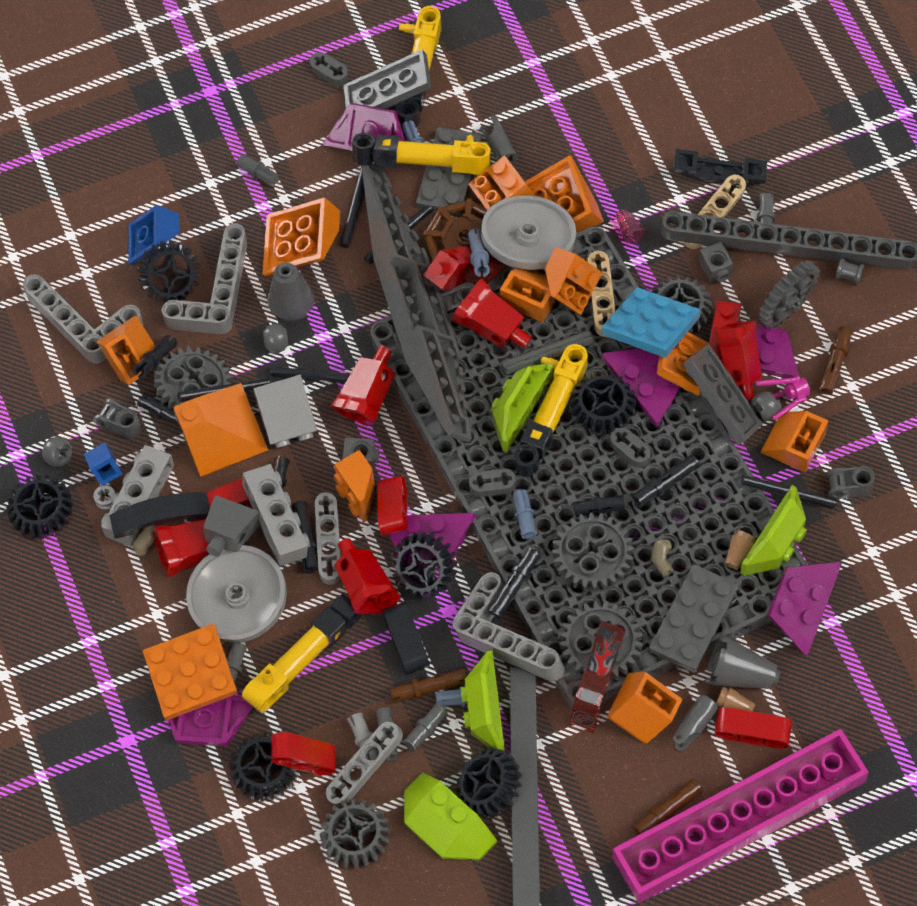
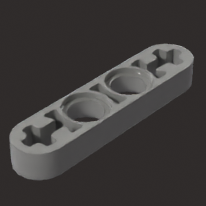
M324 492L315 499L318 570L323 583L332 585L340 580L334 566L341 557V552L338 548V543L340 542L338 505L333 494ZM324 501H329V515H325ZM325 522H331L335 525L334 529L330 532L322 531L321 526ZM325 545H334L336 547L335 552L330 555L324 554L322 549ZM327 562H332L333 576H328L326 573L328 572Z
M385 722L376 729L328 785L326 797L331 803L342 806V801H345L346 804L350 802L399 745L403 737L401 728L393 722ZM388 729L393 731L394 737L392 739L387 738L386 731ZM380 740L381 742H383L384 745H386V747L383 748V746L379 745L376 742ZM377 747L379 751L378 757L373 761H369L367 759V752L369 749ZM355 767H360L362 770L361 777L355 781L351 780V770ZM344 779H345L346 782H348V783H350V784L352 785L351 788H349L348 786H346L347 784L343 783V780H344ZM337 788L342 790V798L336 797L335 790Z

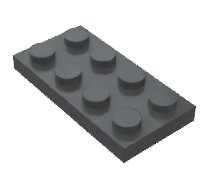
M422 49L344 84L346 108L350 103L386 109L431 89L427 54Z
M437 127L433 143L454 145L455 140L465 141L467 135H472L474 142H482V134ZM427 165L417 197L416 208L422 209L428 206L436 211V208L439 206L444 207L466 201L469 190L468 183L471 182L473 174L452 172V167ZM463 211L454 213L453 215L461 216Z
M709 343L683 363L688 375L694 379L700 388L702 396L709 401L715 415L721 419L727 428L729 436L735 440L737 445L746 441L763 424Z
M693 564L652 641L649 652L696 673L739 589V584Z

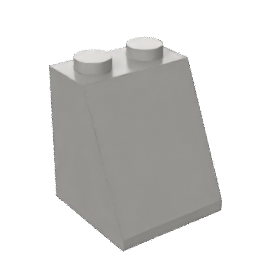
M301 375L254 388V397L270 446L275 444L276 448L290 445L289 440L299 437V441L313 438V433L317 432V428Z

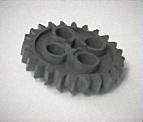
M806 260L801 262L799 266L796 265L793 271L789 270L785 278L782 277L772 291L769 292V298L764 300L765 304L760 308L762 311L758 314L760 322L768 329H773L774 326L778 327L780 323L783 324L786 318L789 319L793 312L796 313L804 304L806 298L809 297L808 294L814 289L813 286L818 282L817 278L820 276L818 274L820 272L819 268L811 261Z
M190 347L187 348V352H183L182 349L178 348L177 355L169 352V359L163 357L162 364H159L157 371H155L154 388H157L156 395L162 396L161 403L169 402L168 409L170 410L176 405L187 402H179L178 392L231 384L232 375H229L230 368L224 367V360L217 362V354L210 357L209 350H206L203 354L200 347L195 352H192Z
M590 513L589 519H585L580 514L579 522L571 518V527L565 524L562 525L564 533H556L558 540L553 541V548L555 549L552 550V557L556 558L554 559V567H559L558 574H566V583L573 579L574 588L579 584H583V591H586L588 586H592L593 591L596 592L599 585L605 591L607 583L615 587L616 578L624 580L623 572L629 573L630 566L628 564H633V557L631 555L634 554V547H631L632 538H626L628 530L620 531L621 522L613 525V517L604 521L603 514H600L598 519H594L593 513ZM593 534H600L603 537L600 539H594L591 536ZM573 546H579L581 550L572 551L570 548ZM608 553H613L616 555V557L609 559L606 558L605 555ZM587 565L594 566L595 569L592 571H587L584 569V567Z
M594 601V608L590 609L585 603L583 612L576 608V617L567 616L569 624L563 623L562 625L564 632L560 633V640L563 641L560 643V650H565L562 653V658L569 659L567 662L568 668L576 665V675L584 671V679H587L591 674L594 675L595 682L598 681L599 676H603L587 669L591 653L595 652L597 642H600L602 638L598 634L600 627L591 629L588 627L590 623H597L605 627L610 622L611 625L608 628L612 630V633L621 632L624 635L621 638L614 637V645L619 641L617 645L619 651L614 667L611 666L609 672L603 676L605 682H608L609 675L612 674L617 680L619 671L626 675L628 671L627 666L635 667L633 659L640 658L638 650H642L643 643L639 642L642 640V633L638 632L640 625L633 624L634 615L626 618V608L619 612L617 611L618 604L608 608V602L605 601L603 607H599L597 601ZM603 641L601 642V645H600V648H599V653H603V650H604V643H603ZM585 644L590 646V649L581 651L578 647Z

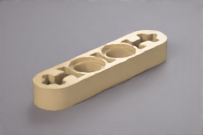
M739 175L729 176L698 214L725 218L744 194L746 188L745 179ZM731 184H739V189L735 188L730 196L728 193L730 192ZM717 199H724L727 201L728 206L719 208L715 205V201ZM693 226L690 228L693 231H698L699 227ZM684 242V245L690 249H697L703 245Z
M594 251L588 256V263L597 268L595 260H600L602 274L599 279L607 282L605 287L599 288L595 286L591 294L594 326L598 335L607 337L602 335L603 316H607L608 320L615 313L608 255L605 252ZM599 300H607L610 305L607 308H600L597 306V302Z

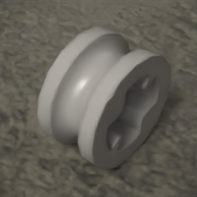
M108 485L98 487L93 496L97 507L102 510L111 509L115 491ZM109 494L110 499L108 501L104 499V502H102L101 496Z

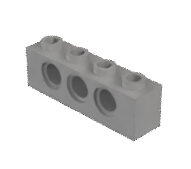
M144 445L142 451L136 454L131 472L125 475L120 493L117 492L112 500L111 510L102 518L101 527L106 538L130 547L133 546L138 534L115 539L109 515L135 503L158 497L174 467L171 454ZM147 472H151V473H152L151 475H149V476H147V477H143V476H142L144 473H147ZM134 493H141L138 497H131Z
M271 464L244 472L242 479L243 488L252 508L258 511L260 526L278 566L280 567L306 558L310 542L307 534L302 533L299 528L301 526L299 516L296 512L293 513L290 508L291 500L289 494L283 492L281 488L282 480L278 471L274 472ZM264 492H270V493H272V495L267 496V495H264L263 493H264ZM278 512V513H281L282 515H281V516H274V515H272V513ZM283 533H289V534H291L292 536H290V537H284V536H282L281 534H283Z

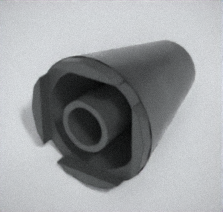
M281 263L274 270L267 302L273 315H276L285 322H295L305 318L310 309L314 307V293L295 265Z
M719 636L722 642L721 644L716 643L713 647L707 671L712 673L711 678L706 677L707 684L770 689L772 685L776 686L780 676V671L777 670L776 664L727 636Z

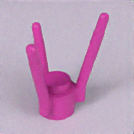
M797 375L792 378L756 382L757 386L787 384L783 391L774 393L772 396L777 399L786 395L789 400L793 399L794 401L772 417L773 420H777L799 403L807 401L806 396L810 394V389L804 378H800Z

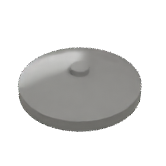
M514 196L503 199L489 208L482 221L481 237L488 252L500 262L519 269L538 270L545 269L555 247L572 252L576 239V226L570 214L553 201L537 196Z
M243 545L237 552L223 549L218 557L211 554L205 557L194 569L186 591L188 610L199 628H203L214 623L220 640L227 643L246 642L267 632L281 616L287 598L286 581L275 560L264 551Z

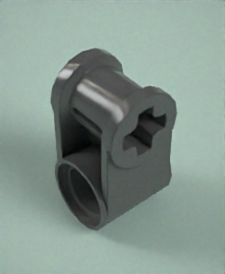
M105 399L104 407L98 415L93 417V421L99 427L127 439L136 438L142 430L135 411L111 399Z
M866 466L828 470L826 472V478L830 484L828 496L836 499L868 496L873 491L875 474L873 470ZM865 479L868 483L861 484L858 480Z

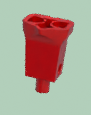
M462 246L454 249L440 250L424 276L441 289L452 291L456 286L468 282L467 280L475 274L474 266L470 260L471 249L467 246Z
M480 279L458 306L452 318V321L474 330L502 349L509 340L525 349L532 339L530 335L519 328L524 316L497 296L483 279Z
M756 320L715 327L714 333L719 341L723 365L747 401H751L755 396L753 382L762 378L756 338Z
M379 346L373 359L360 357L344 387L330 407L347 419L356 421L364 426L373 425L396 374L386 365L392 351L387 347Z
M206 520L176 526H154V539L160 564L163 566L168 577L176 575L186 568L198 565L209 555L206 550L209 543L205 541L203 529Z
M350 538L341 540L338 543V548L342 556L334 566L350 597L354 612L356 614H382L383 609L396 605L401 599L400 595L393 587L372 551L356 549Z

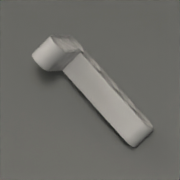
M234 223L228 225L224 230L210 303L170 300L163 305L162 314L165 324L169 329L211 334H225L231 330L247 250V239L243 226Z
M34 274L24 279L23 288L29 302L91 363L97 364L107 359L97 344V341L135 315L143 325L138 307L126 305L94 330L41 276Z
M491 572L483 575L453 620V627L461 642L484 653L493 651V657L545 680H559L564 675L565 668L554 649L491 623L494 616L487 610L504 585L496 573Z

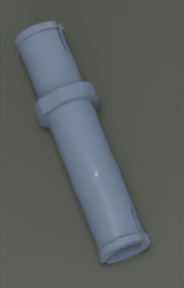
M472 229L468 233L472 252L470 256L471 264L474 266V272L478 277H481L480 272L485 277L490 272L488 266L489 254L485 251L481 230L477 229V234H475V229Z

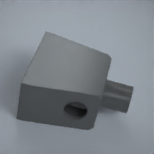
M216 495L203 528L205 541L209 543L206 548L207 552L212 556L218 557L223 549L232 552L239 551L260 525L258 511Z

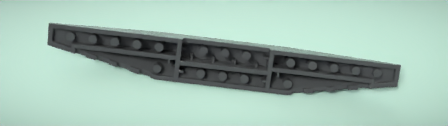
M374 163L363 165L362 174L373 259L404 358L448 435L470 442L472 440L469 417L465 416L468 407L467 401L463 400L465 385L461 384L463 368L459 366L461 354L439 288L424 276L430 266L428 255L425 249H420L417 243L419 237L416 231L410 230L408 216L400 211L401 202L397 196L392 195L391 190L393 187L384 169L380 166H374Z

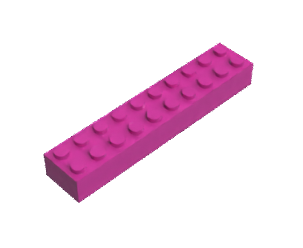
M839 729L613 848L612 858L637 902L640 903L864 784L869 772L842 729Z

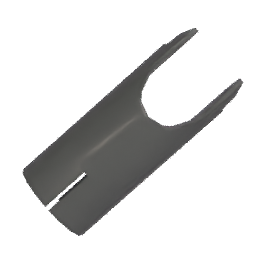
M491 116L494 124L493 132L490 134L485 126H481L480 129L496 160L498 161L505 155L510 163L513 164L517 160V154L499 120L495 116Z
M700 695L681 720L679 728L673 736L676 750L685 751L690 743L702 733L718 711V705L711 698Z

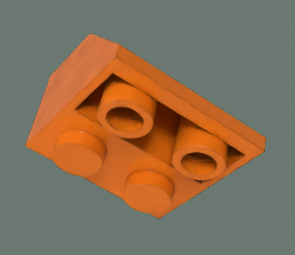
M505 155L468 183L487 211L497 202L509 197L536 196Z
M555 247L545 267L551 296L581 315L602 272L577 254Z
M519 268L512 270L500 289V298L517 312L542 323L556 302V299L551 296L547 275L536 270Z
M136 315L97 341L120 381L128 385L138 380V376L142 373L139 372L135 376L133 366L140 361L145 352L151 351L155 347Z
M808 411L787 412L778 418L761 453L806 473L826 435L828 420Z
M358 450L334 464L336 474L333 476L338 484L335 486L337 492L342 499L347 498L350 503L348 507L354 517L359 516L364 523L368 520L376 489L373 469L361 451Z
M646 672L628 673L607 718L643 744H647L672 722L682 698Z

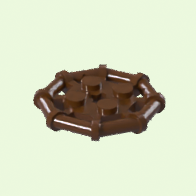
M467 198L466 201L436 208L437 212L427 229L422 232V238L425 240L431 258L430 263L433 262L439 253L435 240H442L444 249H454L462 246H467L471 249L470 242H463L460 236H465L472 229H475V234H477V229L481 230L483 220L471 213L473 211L484 216L487 209L483 205L472 201V198ZM465 210V214H462V217L456 218V216L452 217L450 215ZM442 220L447 222L442 231H437Z

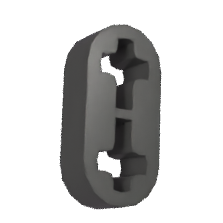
M318 52L311 56L310 66L314 74L334 86H342L347 83L348 70L344 64L323 52ZM334 73H335V74H340V73H342V76L337 75V76L335 77V76H334Z
M623 427L616 428L611 433L610 444L614 451L634 467L641 468L648 465L651 451L642 440ZM617 437L620 439L626 437V444L623 441L617 443ZM635 452H637L638 454L643 452L644 458L640 456L638 458H635Z
M509 469L480 471L471 475L469 479V489L477 497L508 494L516 487V476ZM507 477L508 485H503L502 478ZM482 480L483 488H478L477 481Z

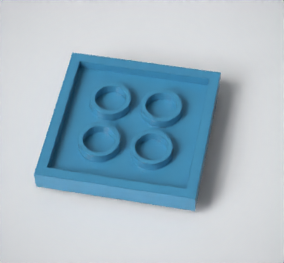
M637 287L602 326V335L666 358L700 318L701 309Z

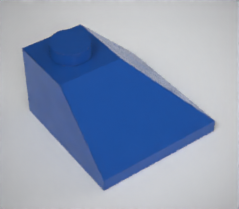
M155 205L129 223L128 264L133 265L140 258H144L146 256L144 254L145 250L150 253L153 252L152 244L159 248L160 241L166 243L178 235L180 230L179 214Z

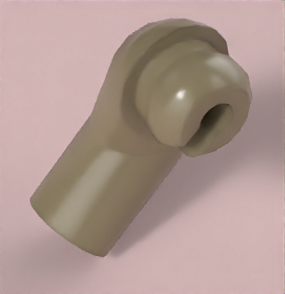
M156 525L143 528L140 535L134 541L133 549L137 555L143 556L148 553L149 547L154 541V526Z
M659 539L655 542L651 556L652 562L663 577L673 572V568L666 560L667 553L672 549V545L667 539Z

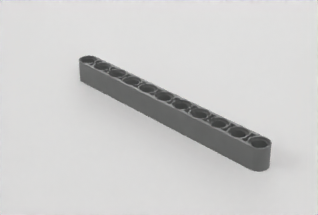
M675 211L666 213L661 225L662 236L672 241L713 245L722 242L723 246L727 248L838 262L841 259H845L846 262L901 270H909L917 262V244L905 240ZM673 223L677 228H669L667 224ZM696 226L701 230L693 231L690 227ZM720 229L724 234H716L714 230ZM743 232L747 234V237H740L737 233ZM768 235L771 240H764L761 236ZM790 238L794 240V243H787L784 239ZM814 241L818 246H811L808 242ZM832 244H837L842 249H835L832 247ZM861 247L865 252H858L855 248ZM879 250H885L889 255H882ZM903 253L910 254L912 258L904 257Z
M510 667L511 756L515 759L514 762L520 766L518 771L522 775L518 780L522 787L516 790L520 797H513L512 799L514 804L512 806L513 906H540L536 675L518 667Z

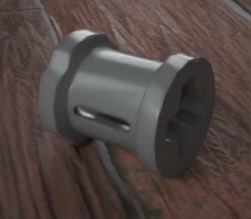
M841 259L835 278L848 279L859 285L865 265H856Z

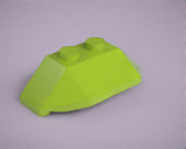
M552 364L528 366L515 372L512 379H507L500 399L496 398L494 400L491 411L502 451L506 453L509 451L553 378Z
M792 485L743 560L740 573L744 576L780 568L783 561L788 562L795 550L792 547L795 542L800 543L807 532V529L804 528L806 517L795 486Z
M487 651L466 677L465 687H460L462 702H467L468 712H463L465 728L470 727L471 735L487 747L505 751L493 651Z
M422 772L404 790V824L441 858L480 861L497 843V839L480 817L441 781Z

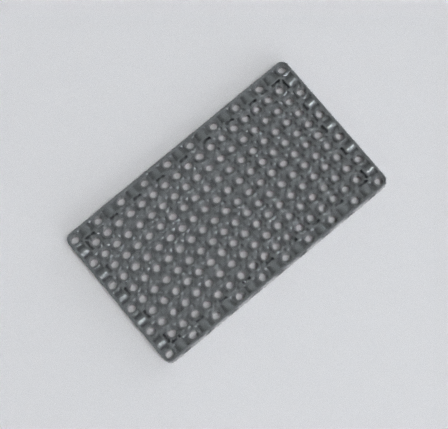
M590 227L576 233L572 253L577 254L587 262L588 256L594 251H602L608 255L616 311L638 285L606 232L600 227ZM595 260L597 269L601 271L600 260ZM505 265L504 269L495 278H491L489 282L488 278L484 280L497 296L500 297V289L510 272L516 269L515 267ZM545 269L536 270L546 275ZM599 279L596 287H605L607 282ZM468 281L456 286L452 291L447 290L441 293L461 354V360L459 361V366L463 368L461 384L465 385V391L472 392L471 394L463 393V400L467 401L468 407L465 416L469 417L472 441L469 443L462 442L463 440L450 437L404 358L392 316L377 321L372 325L370 334L375 352H377L379 346L387 347L392 351L386 364L396 373L392 383L462 512L474 513L476 515V521L474 523L471 522L470 526L503 585H505L512 574L505 570L518 565L527 548L534 549L542 556L530 572V579L528 581L525 580L512 600L513 606L533 641L563 653L565 650H560V643L563 642L560 640V633L564 632L561 621L567 619L568 615L576 617V608L583 612L585 603L590 608H594V601H597L599 607H603L604 602L608 598H615L618 601L616 603L608 602V608H612L615 604H618L617 611L619 612L626 608V618L634 615L633 624H639L640 630L638 632L642 633V650H638L640 658L633 659L635 667L627 666L628 672H646L653 678L660 676L679 665L649 652V647L656 636L652 630L660 628L673 602L666 603L662 599L670 597L675 600L693 564L739 584V589L718 628L721 633L715 634L706 653L712 651L716 643L721 644L720 635L735 640L773 622L767 614L784 568L805 566L807 563L794 544L792 548L795 550L788 562L783 561L778 569L744 576L740 571H732L729 569L730 567L725 565L732 535H736V532L740 530L752 535L757 540L775 511L761 489L741 485L743 475L754 476L719 418L715 415L708 400L701 393L697 396L690 391H680L673 399L671 407L664 414L658 427L652 423L644 412L636 411L640 408L636 403L634 408L635 414L633 417H630L629 425L624 424V428L630 430L650 448V462L645 467H634L616 451L609 452L604 450L607 447H611V433L609 430H605V434L602 436L600 432L592 434L590 427L583 430L582 423L577 424L575 417L571 415L570 397L560 420L569 419L570 421L565 423L559 420L553 432V440L544 459L539 458V469L535 475L523 477L515 470L513 473L516 476V487L508 494L477 497L471 491H461L464 488H469V479L476 472L515 468L514 452L517 447L521 446V442L516 440L522 438L529 422L534 420L554 379L553 374V378L534 408L537 412L530 414L507 453L504 451L496 452V449L502 447L493 423L491 406L496 398L500 399L503 394V386L507 379H512L514 374L508 375L504 372L502 361L587 330L592 334L596 333L591 296L581 315L558 300L553 305L557 306V308H551L543 323L520 313L524 318L519 328L530 335L532 339L525 349L518 346L512 340H509L502 349L466 326L454 328V326L459 325L452 321L454 312L476 285L475 283ZM599 300L597 302V306L600 308H604L602 307L604 305H610L607 300ZM603 316L604 325L607 322V316ZM567 324L569 326L561 327L560 325ZM539 334H547V336L541 337ZM382 335L387 336L386 338H379ZM593 336V343L584 346L587 351L588 362H590L584 376L591 379L593 372L598 377L604 371L605 376L609 377L612 371L602 360L604 352L639 348L626 345L609 337ZM465 344H472V346H470V347H465V346H463V345H465ZM504 353L503 356H497L495 354ZM562 355L552 359L560 361ZM573 359V360H571V361H572V362H579L580 360H579V359ZM477 362L483 363L480 366L474 365ZM403 372L408 373V374L405 375V376H400V375H399L400 373H403ZM487 381H492V382H494L493 384H490V385L485 384V382H487ZM615 395L614 401L617 402V406L621 408L622 401L617 395ZM585 399L583 402L585 408L591 410L592 406ZM423 410L429 411L427 414L419 413ZM475 410H482V411H483L482 413H479V414L474 413ZM670 418H677V419H679V421L674 422V421H671V420H669V419H670ZM704 427H709V428H711L712 430H711V431H705V430H703L702 428H704ZM648 428H656L657 431H649ZM486 429L494 430L491 433L484 432ZM617 437V443L623 441L626 444V437L622 439ZM682 437H688V438H690L691 440H689V441H683V440H681L680 438H682ZM579 438L581 441L574 442L571 439ZM660 447H667V448H669V450H667V451H662V450H660L659 448H660ZM551 448L560 449L557 452L550 451ZM442 449L450 450L447 453L440 452ZM635 452V458H638L639 456L644 457V453L642 452L638 454L637 452ZM689 455L702 458V460L698 461L700 464L699 469H696L664 491L663 496L670 497V500L664 501L660 497H655L643 505L649 508L647 511L638 509L639 507L632 499V494L648 485L649 477L661 476ZM585 457H590L593 460L587 462L582 459ZM476 458L483 459L481 462H474L473 460ZM528 458L522 460L524 463L530 462ZM727 466H733V467H735L736 469H735V470H728V469H726L725 467H727ZM563 467H568L571 470L564 472L560 469ZM624 467L626 470L618 471L615 468ZM705 476H711V477H713L714 479H713V480H706V479H704V477H705ZM507 477L502 478L503 485H508ZM542 477H546V478H548L549 480H548V481H545V482H542V481H539L538 479H540V478H542ZM602 477L604 478V480L596 481L594 480V478ZM482 480L477 481L478 488H483ZM633 486L636 487L637 490L630 491L627 488ZM684 486H690V487H692L693 489L687 491V490L682 489V487H684ZM520 487L527 489L530 506L538 508L533 515L537 535L525 542H518L516 540L521 537L518 519L514 522L505 520L509 517L515 518L516 507L513 493ZM573 487H580V488H582V490H581V491H573L572 488H573ZM623 494L625 510L603 513V520L607 521L610 517H613V525L621 522L620 531L628 530L626 538L635 536L639 539L632 541L631 547H634V554L631 555L633 557V564H628L630 572H623V581L616 578L615 587L607 583L605 591L599 585L596 592L593 591L592 586H588L586 591L575 593L572 591L574 589V580L572 579L566 583V574H558L559 567H554V559L556 558L552 557V551H550L553 547V541L558 540L556 533H564L562 525L565 524L571 527L570 521L565 522L561 518L570 517L576 522L580 521V517H575L574 501L595 499L596 496L604 498ZM716 496H724L726 499L718 500ZM502 497L505 500L502 502H497L494 499ZM558 497L560 498V500L554 502L551 501L550 498ZM756 505V506H758L760 509H759V510H752V509H750V506ZM702 506L704 507V510L699 511L694 509L693 507ZM594 514V519H598L599 516ZM585 515L584 518L589 519V515ZM732 515L736 516L738 519L730 520L727 517ZM623 516L626 517L627 520L619 521L616 518ZM680 516L682 517V520L675 521L672 519V517ZM657 526L660 528V530L653 531L650 529V527ZM714 526L716 530L709 531L705 527ZM487 527L494 529L492 532L483 531ZM541 527H547L550 530L546 532H541L538 529ZM593 534L591 537L594 539H600L603 536L600 534ZM691 536L694 538V540L687 541L684 539V537ZM659 539H667L670 541L673 550L667 553L666 560L672 568L679 566L684 568V571L677 572L673 569L671 574L663 577L652 560L643 562L639 558L645 556L651 559L655 542ZM573 546L570 548L572 551L581 550L579 546ZM725 546L728 550L721 551L717 547ZM608 553L605 555V557L612 559L615 558L616 555L613 553ZM698 556H703L707 560L698 561L695 558ZM587 565L584 567V569L587 571H592L595 569V567ZM766 576H771V577H773L775 580L772 581V582H769V581H766V580L764 579V577H766ZM659 577L662 581L653 582L651 578ZM541 578L550 579L547 583H541L538 580ZM579 584L577 587L583 589V584ZM747 586L752 588L753 591L745 592L741 588ZM636 587L640 589V591L637 593H632L628 589ZM553 598H559L561 599V602L558 604H553L550 602V600ZM761 607L765 612L757 613L754 611V608ZM532 608L539 610L537 614H530L527 611ZM642 608H649L652 612L645 614L640 610ZM608 622L605 627L608 628L611 623ZM590 623L588 627L591 629H597L600 627V625L597 623ZM617 632L615 638H621L624 635L621 632ZM604 637L601 638V641H600V642H597V643L599 644V648H600L601 642L604 641V639H605ZM583 644L578 648L581 651H587L590 649V646ZM561 654L559 657L564 665L565 672L555 683L570 709L575 712H583L616 697L626 677L620 676L619 673L621 671H619L617 680L612 674L609 675L608 682H605L603 676H599L598 681L595 682L594 675L591 674L587 679H584V671L576 675V665L568 668L567 662L569 659H563ZM583 686L585 689L599 693L595 705L581 699H576L573 695L578 692L582 693Z

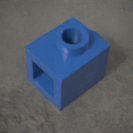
M105 442L84 454L91 472L101 486L122 475L117 459Z

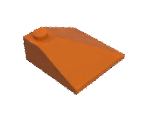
M570 155L525 181L537 197L555 202L570 214L576 226V233L604 222L595 198Z
M321 198L267 214L262 275L265 277L273 275L275 268L281 263H291L298 268L324 260L339 231L340 210L326 198Z
M241 383L173 407L200 477L268 451Z

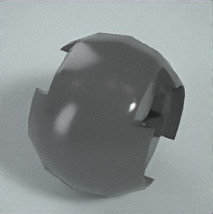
M273 323L268 325L263 331L264 345L269 352L280 353L288 346L287 330L281 324Z
M770 391L757 393L751 401V407L761 418V421L773 420L772 417L781 410L780 401L776 400L770 394L772 393Z
M54 437L44 443L42 456L44 461L50 466L62 467L70 462L72 446L67 440L62 437Z

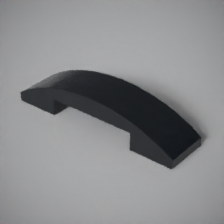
M675 149L673 171L691 179L722 185L729 176L739 175L745 179L746 185H757L766 182L767 161L744 158L743 163L698 157L697 151Z
M205 492L178 493L141 501L122 508L109 516L114 538L117 539L138 534V529L183 518H187L188 522L206 518L210 506Z

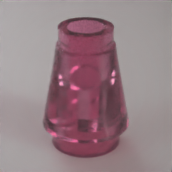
M627 209L618 211L615 217L623 239L629 243L640 241L644 236V226Z

